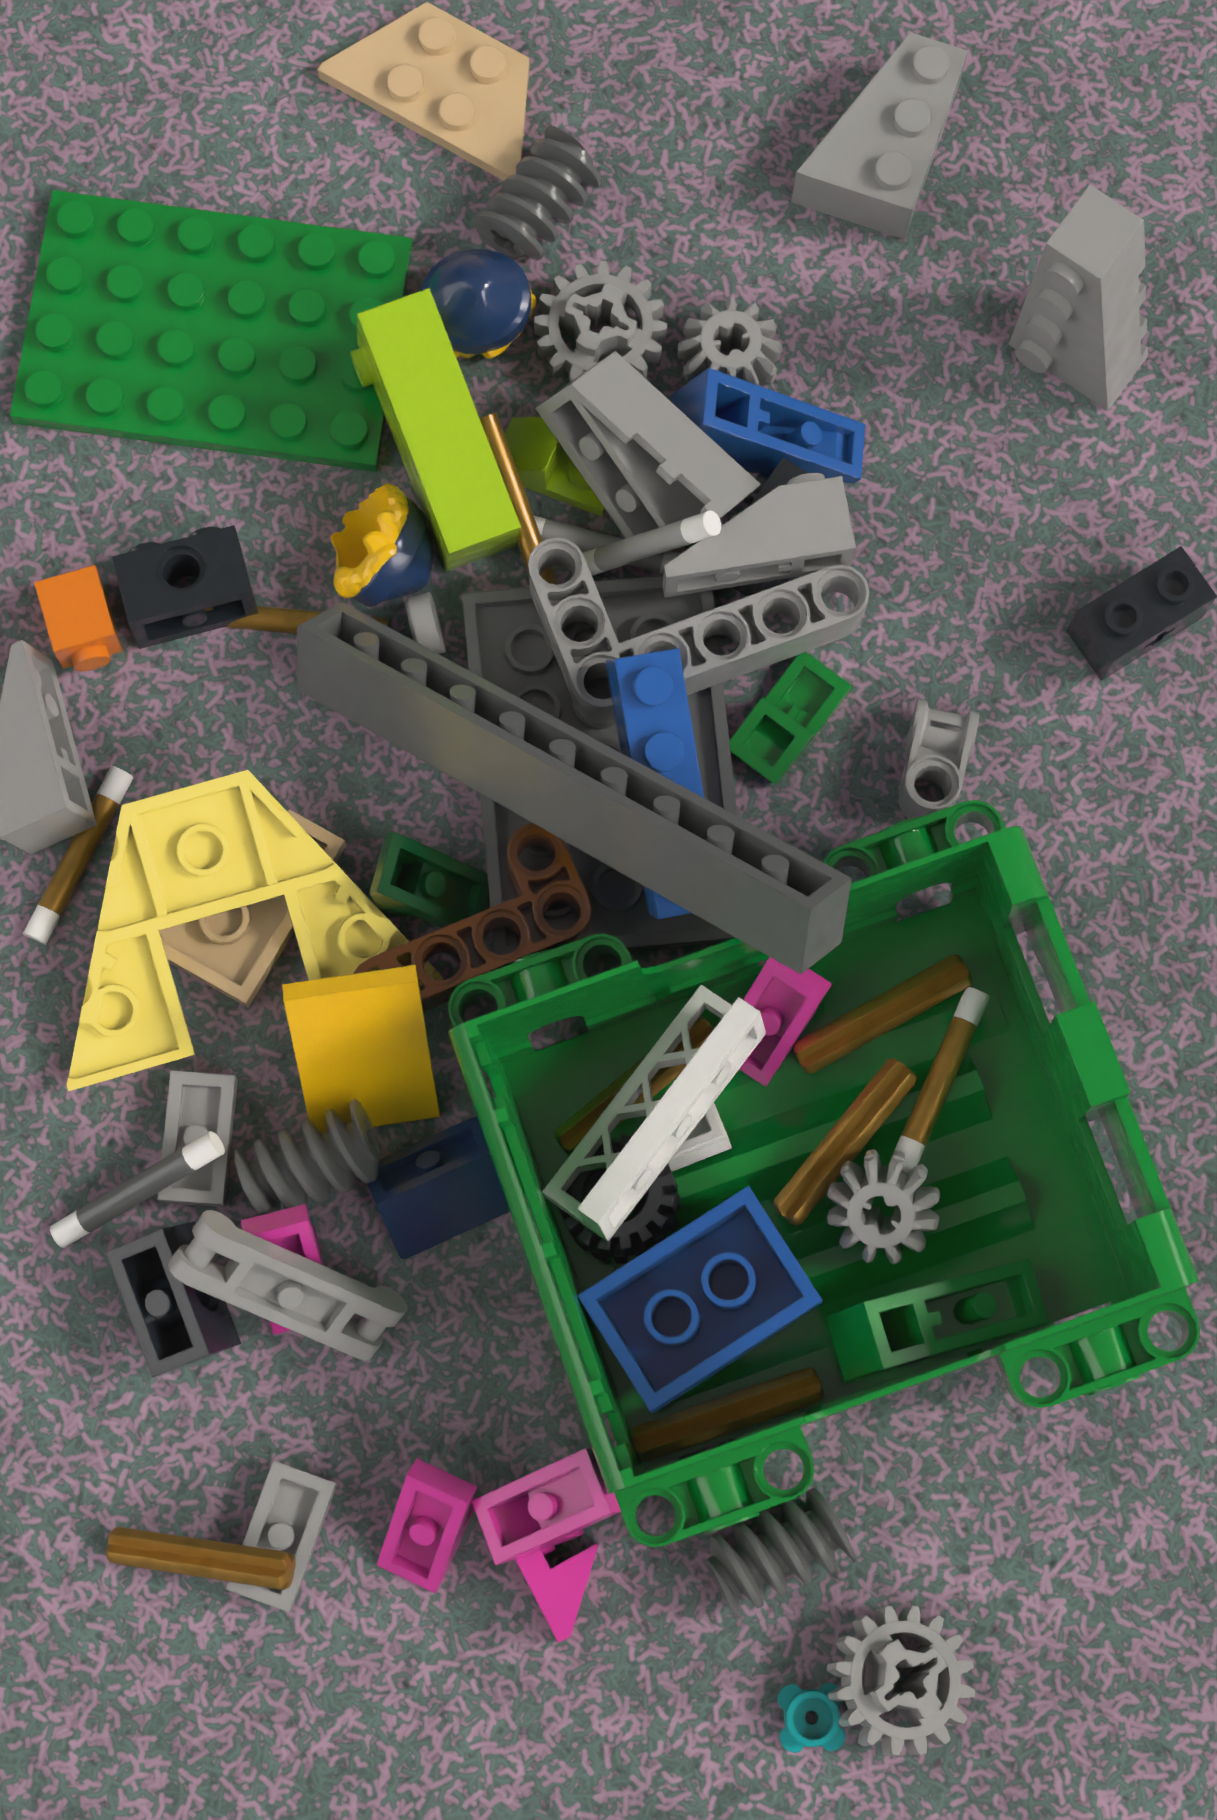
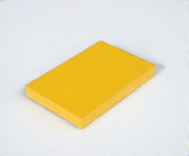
M416 965L282 984L283 1000L308 1118L321 1133L327 1131L326 1111L329 1109L335 1110L345 1123L351 1121L350 1101L354 1099L361 1103L373 1127L440 1117Z

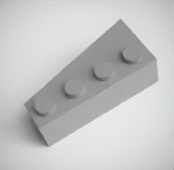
M1089 185L1047 241L1008 344L1016 349V357L1024 366L1037 373L1049 371L1107 411L1148 357V347L1141 344L1142 338L1147 333V318L1140 315V306L1146 299V285L1141 283L1138 278L1145 268L1144 220L1092 185Z

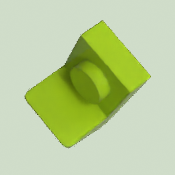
M512 417L505 437L523 487L603 518L606 509L542 417Z

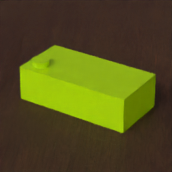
M430 288L358 313L357 344L359 348L350 351L356 373L363 387L371 384L374 385L418 503L426 515V523L445 572L515 547L521 525Z

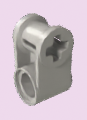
M917 699L906 742L905 754H907L899 789V806L902 813L908 819L925 816L955 804L962 789L965 770L973 750L979 723V712L970 710L965 716L930 708L927 700ZM921 781H931L942 789L945 798L938 802L924 800L917 794L914 785Z

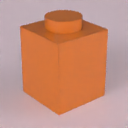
M95 565L34 582L53 652L62 668L73 666L74 670L81 672L95 670L107 665L111 661L110 655L123 651L106 589Z

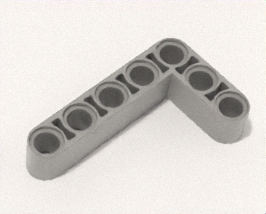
M558 537L546 539L534 548L528 562L530 594L573 703L583 718L591 723L600 725L616 722L612 697L609 699L594 698L588 694L585 687L596 678L608 679L605 660L679 648L687 695L847 637L855 632L861 624L869 598L868 583L859 571L845 565L830 566L619 643L585 557L577 545L567 539ZM559 565L569 569L573 577L564 584L554 585L543 580L540 575L548 567ZM833 592L843 593L850 598L854 607L845 612L833 611L825 605L822 597ZM771 614H784L792 619L796 628L789 633H774L766 627L763 620ZM581 621L593 626L596 633L587 641L576 642L567 638L562 631L572 622ZM724 635L734 641L737 649L729 655L720 656L710 652L704 645V642L711 636Z

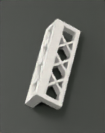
M700 985L542 1191L545 1198L608 1242L765 1036L766 1031L760 1011L739 997L731 1005L703 985ZM708 1009L722 1020L700 1048L692 1049L689 1030L703 1011ZM681 1040H683L684 1051L672 1053ZM686 1064V1067L661 1100L653 1101L650 1081L660 1068ZM643 1091L645 1103L633 1104ZM647 1116L622 1151L613 1153L611 1132L619 1121ZM603 1143L605 1155L592 1157ZM601 1168L607 1169L582 1203L566 1193V1190L580 1172Z

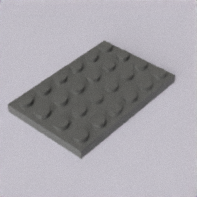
M663 575L594 581L619 643L715 609L713 590L664 598L662 588ZM530 588L462 593L469 671L621 753L616 722L603 725L591 723L583 718L576 709L531 597ZM581 621L572 622L562 631L567 638L576 642L587 641L596 633L593 626ZM718 635L706 639L704 642L706 648L713 654L720 655ZM596 678L585 687L588 694L594 698H611L609 679ZM722 682L687 695L704 798L737 816ZM480 793L490 907L492 908L518 897L509 875L507 848L514 832L532 822ZM564 841L591 905L590 927L586 937L603 933L615 936L625 944L629 952L715 945L736 938L693 913L657 919L649 915L642 884ZM532 846L522 851L518 860L528 870L541 871L552 864L554 856L544 847ZM564 903L552 905L543 915L548 925L559 930L573 927L580 919L576 909ZM507 928L493 930L495 954L505 955L516 950L520 944V938L515 932Z

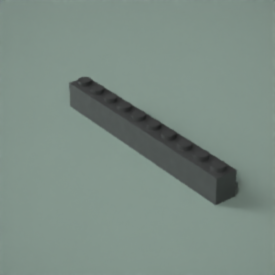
M343 602L298 625L297 690L799 974L805 972L841 944L852 882L851 877Z

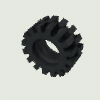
M622 1135L621 1142L614 1143L612 1140L613 1153L621 1152L632 1136ZM603 1143L592 1157L605 1155ZM667 1163L645 1192L643 1204L638 1213L624 1221L608 1242L558 1207V1210L570 1235L573 1236L577 1245L584 1251L590 1250L594 1258L604 1262L606 1257L610 1256L613 1257L616 1264L628 1263L627 1256L634 1254L637 1257L640 1256L652 1245H657L665 1240V1233L668 1229L673 1232L675 1231L679 1222L676 1217V1210H681V1198L678 1194L677 1183ZM601 1168L580 1172L566 1190V1193L582 1203L607 1169Z

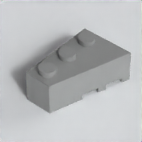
M910 32L798 169L791 202L905 239L955 98L968 51Z
M616 351L579 375L535 408L625 538L706 511H714L721 518L761 485ZM655 556L642 559L641 561L645 563L646 561L652 559Z

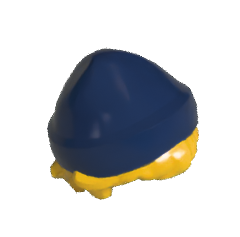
M485 249L466 250L444 257L431 268L420 288V291L430 288L456 358L469 359L476 354H481L487 359L498 356L523 332L537 304L535 295L530 289L528 279L522 268L510 257Z
M386 483L375 489V492L371 493L368 499L359 503L357 510L345 513L342 519L345 528L341 532H335L330 536V541L336 551V570L333 579L335 590L341 597L352 598L368 607H373L381 602L422 590L428 584L432 570L433 545L426 526L425 513L417 507L413 500L407 498L396 485Z

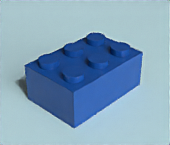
M749 1186L577 1295L647 1408L652 1413L659 1411L814 1311L823 1302Z

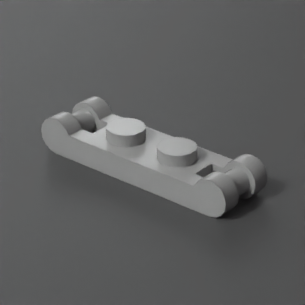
M214 1210L203 1212L193 1226V1240L189 1245H181L168 1262L169 1271L185 1285L364 1361L370 1360L383 1344L381 1334L386 1327H395L408 1309L406 1301L402 1296L386 1286L370 1287L239 1229L228 1217ZM216 1253L230 1259L225 1267L211 1261ZM354 1314L362 1316L360 1319L349 1321Z

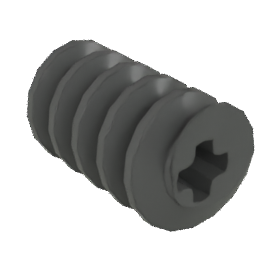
M550 125L545 129V138L538 139L531 146L530 156H525L516 165V175H510L502 182V193H495L487 201V211H481L474 217V226L483 240L497 252L514 260L524 254L538 261L545 254L544 249L535 238L538 236L551 243L556 241L559 233L550 219L553 218L559 223L569 224L574 218L572 211L565 201L567 200L580 207L585 205L588 197L579 183L581 182L587 187L595 189L601 185L602 177L593 166V160L584 147L569 133Z
M357 1099L350 1101L351 1121L347 1123L340 1118L335 1110L329 1109L326 1111L327 1131L321 1133L309 1118L302 1120L303 1141L298 1143L287 1129L278 1130L279 1150L273 1152L262 1138L254 1140L256 1159L249 1162L245 1155L236 1148L235 1164L241 1185L250 1203L260 1215L284 1210V1206L291 1208L303 1204L307 1205V1196L311 1197L315 1202H324L331 1195V1185L339 1192H349L355 1185V1175L365 1183L376 1181L379 1173L381 1150L370 1119Z
M816 1488L806 1491L807 1512L805 1513L792 1500L782 1503V1524L767 1510L760 1512V1515H758V1535H755L743 1522L734 1524L735 1546L733 1547L718 1533L709 1536L710 1557L707 1558V1561L733 1619L740 1616L738 1596L742 1594L757 1609L764 1606L762 1585L767 1582L781 1597L787 1595V1573L791 1571L805 1585L811 1584V1562L817 1560L830 1574L836 1572L835 1550L841 1549L854 1563L856 1562L849 1539L835 1510Z

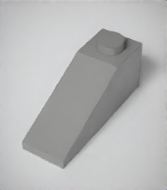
M807 473L790 479L787 485H781L723 524L717 536L697 542L664 565L662 583L664 598L800 577L836 565L851 567L856 544L842 476L825 479V476L821 473Z
M20 640L11 645L0 700V839L11 843L29 854H33L97 826L52 659L25 641Z

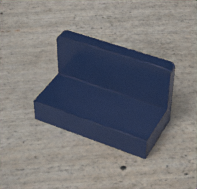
M477 1116L380 1159L379 1173L376 1181L367 1183L395 1248L402 1259H407L510 1212Z

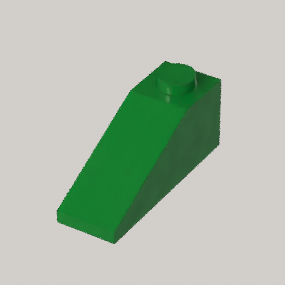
M1030 1258L866 1301L825 1317L844 1382L1050 1323Z

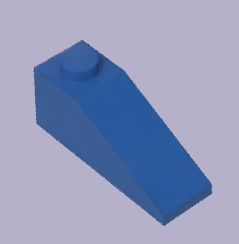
M707 368L671 395L670 401L747 472L760 473L764 470L772 474L781 459L785 458L807 473L823 474L825 479L842 476L843 482L856 483L861 480L865 437L864 423L711 368Z

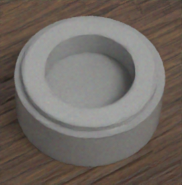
M427 592L408 597L406 610L414 641L437 654L445 653L446 647L440 621L431 593Z

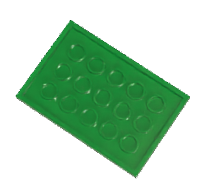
M52 190L10 418L14 424L377 472L385 414L374 385L371 384L365 387L361 385L350 351L359 348L357 344L358 313L405 297L413 249L412 238Z

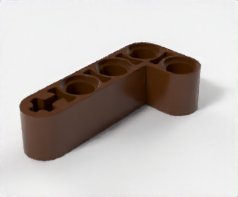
M534 823L522 826L514 832L507 848L509 875L518 897L371 957L361 963L353 974L405 967L411 964L416 965L424 1012L448 1002L456 987L468 979L505 967L525 956L544 950L555 949L585 938L590 927L591 905L564 840ZM541 846L551 852L554 856V861L544 870L531 871L522 866L518 857L528 847ZM554 904H569L579 913L580 919L576 925L569 929H554L547 924L543 917L546 910ZM498 928L510 929L518 935L520 944L510 954H494L484 945V939L488 933ZM443 952L455 956L460 962V968L450 979L436 980L428 976L424 971L428 959L437 953Z

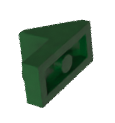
M389 831L385 834L369 893L378 909L388 918L416 916L443 928L485 910L489 896L488 874L395 831Z

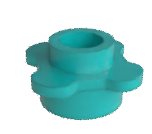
M826 1682L818 1689H800L795 1684H788L780 1690L777 1702L784 1710V1728L779 1734V1740L787 1751L798 1753L805 1746H822L827 1751H835L844 1744L846 1733L838 1722L840 1719L839 1707L843 1701H830L828 1698L829 1692L839 1688L837 1685ZM809 1711H815L818 1715V1720L814 1724H808L805 1720V1715Z

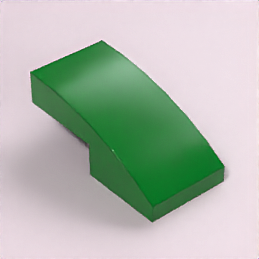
M809 653L798 654L766 698L762 697L730 739V751L776 785L849 695L853 686Z

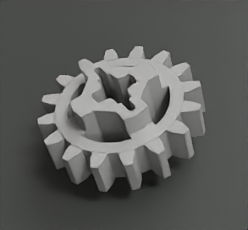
M600 261L597 274L588 275L587 270L582 264L575 265V280L571 283L557 275L554 278V292L556 296L541 294L539 298V311L544 315L534 317V334L542 337L537 341L539 358L552 357L549 362V374L555 378L567 371L570 374V383L616 351L647 379L648 367L645 361L659 364L662 356V346L658 342L666 341L667 323L659 320L663 317L664 312L662 299L648 301L651 296L652 283L647 279L636 286L631 284V268L625 266L618 276L609 275L607 261ZM627 305L636 314L641 329L637 328V321L627 317L625 312ZM601 322H605L611 325V327L604 326L601 329L600 333H595L590 330V328L597 329L600 326ZM559 327L565 330L566 335L575 339L576 349L574 353L563 341Z
M913 1605L903 1607L899 1617H897L892 1606L876 1609V1624L868 1616L856 1618L852 1621L858 1638L843 1636L837 1638L835 1642L838 1649L846 1655L844 1661L827 1664V1672L841 1677L842 1686L829 1692L828 1698L830 1701H845L848 1710L842 1714L838 1721L840 1725L846 1727L860 1724L862 1729L859 1733L858 1744L863 1747L873 1746L882 1738V1753L886 1756L900 1755L903 1745H905L910 1756L926 1754V1738L934 1745L947 1744L950 1741V1737L944 1724H965L968 1719L964 1712L957 1707L958 1699L975 1697V1690L968 1685L961 1684L960 1674L967 1673L974 1668L973 1661H957L953 1653L963 1642L960 1634L942 1638L939 1634L943 1627L944 1618L936 1615L928 1617L924 1622L920 1623L919 1607ZM890 1635L907 1636L923 1646L914 1651L906 1650L899 1639L892 1640ZM863 1664L867 1667L864 1688L862 1687ZM918 1666L908 1673L909 1677L902 1683L905 1692L885 1695L894 1688L893 1684L900 1677L897 1669ZM938 1674H939L940 1686H939V1694H938V1697H937V1696H936V1689H937ZM890 1710L897 1711L902 1720L909 1721L912 1726L907 1728L894 1726L881 1719L879 1715Z

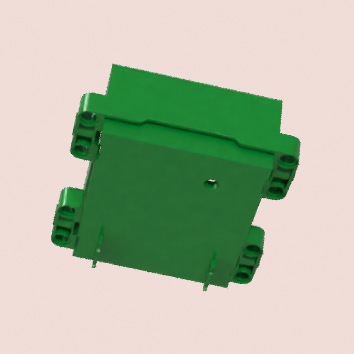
M978 800L965 801L925 816L910 818L893 824L878 833L839 846L827 855L823 863L836 870L845 866L857 867L864 872L867 878L851 883L841 944L809 968L832 983V985L818 1005L815 1014L797 1039V1041L952 954H958L963 959L973 979L969 987L986 993L990 996V999L918 1162V1165L923 1164L928 1169L927 1177L919 1187H936L940 1192L939 1202L929 1208L939 1215L937 1229L922 1231L926 1244L925 1248L920 1252L913 1251L902 1244V1258L898 1263L893 1264L890 1262L885 1248H878L874 1260L866 1263L862 1259L865 1243L859 1240L852 1247L842 1248L839 1240L848 1226L836 1227L828 1224L827 1215L829 1210L838 1205L828 1198V1192L804 1222L798 1226L791 1224L778 1214L773 1208V1201L885 1062L890 1058H895L914 1072L916 1075L915 1085L852 1161L865 1170V1154L868 1150L874 1149L880 1155L882 1166L889 1165L891 1156L896 1149L964 990L815 1073L808 1074L804 1071L794 1054L793 1047L766 1087L741 1070H738L714 1101L732 1148L672 1171L678 1186V1194L681 1198V1210H676V1217L679 1222L675 1231L673 1232L668 1229L665 1237L668 1238L749 1186L823 1302L814 1311L655 1413L649 1411L577 1296L626 1264H616L613 1257L607 1256L604 1262L594 1258L590 1250L584 1251L579 1247L565 1226L558 1206L545 1198L542 1193L569 1157L556 1141L554 1133L560 1125L651 1051L700 985H703L733 1005L738 997L742 1000L745 998L769 956L734 938L664 964L641 968L638 960H632L630 952L621 940L615 936L603 933L591 935L555 949L544 950L525 956L505 967L468 979L458 985L450 996L448 1011L453 1028L449 1031V1036L607 1493H615L628 1531L634 1539L643 1545L659 1547L701 1532L705 1535L758 1516L762 1510L793 1500L805 1493L812 1483L814 1465L801 1427L994 1357L1006 1388L1016 1402L1032 1409L1046 1408L1081 1395L1088 1397L1141 1378L1142 1373L1181 1360L1191 1354L1198 1344L1200 1335L1199 1323L1186 1287L1199 1282V1278L1127 1097L1131 1093L1096 1002H1090L1022 827L1013 826L1006 828L998 811L987 802ZM973 822L980 824L988 832L987 835L960 844L955 837L954 831L963 823ZM943 883L949 884L951 891L948 899L950 903L897 921L898 912L896 907L900 900L928 887ZM1025 931L1034 954L1043 968L1060 1014L1055 1015L1051 1023L1048 1020L1016 937L1017 934ZM599 954H612L622 962V966L589 978L586 975L588 963ZM487 997L497 1002V1011L465 1022V1010L471 1001L476 998ZM705 1009L701 1014L714 1029L722 1020L708 1009ZM574 1016H582L589 1030L588 1033L535 1052L528 1034L542 1026ZM482 1069L490 1078L496 1098H491ZM677 1077L654 1095L653 1101L661 1100ZM647 1116L625 1119L612 1130L611 1138L613 1142H621L622 1135L633 1136ZM1099 1118L1103 1122L1126 1181L1130 1200L1137 1219L1130 1224L1126 1221L1088 1123ZM511 1155H512V1157H513V1160H514L516 1169H515V1167H514V1164H513ZM842 1175L836 1182H845ZM519 1178H520V1180H521V1183H522L524 1192H523V1190H522V1187H521ZM644 1195L624 1221L638 1213L643 1204ZM883 1196L874 1197L871 1207H880L884 1216H893L895 1206H887ZM527 1201H528V1203H529V1206H530L532 1215H531V1213H530V1210H529ZM535 1224H536V1226H537V1229H538L540 1238H539V1236H538V1233H537ZM636 1254L627 1256L628 1263L637 1258ZM1030 1258L1050 1323L844 1382L825 1319L826 1316L873 1299ZM559 1293H560V1295H561V1298H562L564 1307H563V1305H562V1302H561ZM1103 1304L1105 1305L1104 1308L1054 1325V1322ZM1158 1313L1171 1315L1181 1327L1182 1336L1180 1343L1172 1351L1160 1350L1153 1345L1149 1338V1322ZM567 1316H568V1318H569V1321H570L572 1330H571V1328H570V1325H569ZM575 1339H576V1341H577V1344H578L580 1353H579V1351H578V1348H577ZM1037 1358L1044 1360L1051 1365L1055 1372V1386L1050 1394L1045 1397L1032 1396L1021 1385V1368L1029 1359ZM583 1362H584V1364H585V1367H586L588 1376H587V1374H586V1371H585ZM807 1367L814 1368L818 1374L824 1391V1398L819 1403L649 1461H640L636 1456L630 1438V1430L637 1425ZM602 1414L608 1417L617 1443L615 1447L612 1446ZM731 1438L734 1439V1441L730 1443L718 1446L716 1448L707 1450L705 1452L696 1454L694 1456L679 1461L678 1457L704 1449L706 1447L729 1440ZM786 1449L793 1451L803 1463L804 1472L802 1479L791 1489H777L769 1484L765 1478V1460L776 1450ZM652 1495L665 1497L675 1509L674 1525L669 1532L663 1535L649 1534L641 1527L638 1521L639 1506L644 1499Z

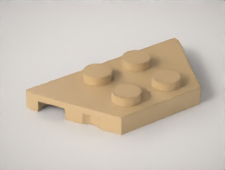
M428 2L420 5L322 62L317 69L319 79L504 181L508 176L516 175V165L522 160L530 68L529 57Z

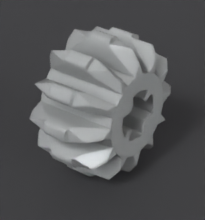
M730 296L725 300L724 311L719 312L706 301L701 307V320L688 318L683 327V335L687 339L678 343L677 357L681 361L687 362L683 369V377L686 383L690 382L707 368H711L759 385V382L771 384L777 372V368L773 363L780 360L782 355V344L779 341L773 340L777 329L774 319L757 321L760 308L756 302L748 306L744 312L736 310L737 304L733 297ZM731 344L740 348V350L733 349L728 356L720 352V350L726 351L729 349Z
M874 1149L868 1150L865 1154V1170L854 1162H845L841 1168V1174L845 1182H833L828 1190V1198L838 1204L829 1210L827 1215L828 1224L836 1227L848 1226L839 1240L842 1248L852 1247L859 1240L865 1243L862 1259L866 1263L874 1260L878 1248H885L887 1258L893 1264L901 1261L902 1244L913 1251H922L926 1244L922 1231L936 1230L939 1223V1215L929 1209L939 1202V1189L931 1186L919 1187L924 1182L928 1169L923 1164L914 1166L907 1173L902 1171L905 1154L901 1150L894 1151L889 1166H882L880 1155ZM875 1196H883L887 1206H895L893 1216H884L880 1207H871Z

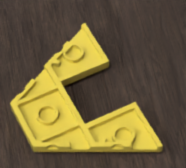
M249 770L123 804L121 806L67 1080L68 1091L195 1055L159 930L284 895L308 980L353 974L358 966L367 959L409 941ZM427 961L424 967L426 974L433 979L443 980L439 972Z

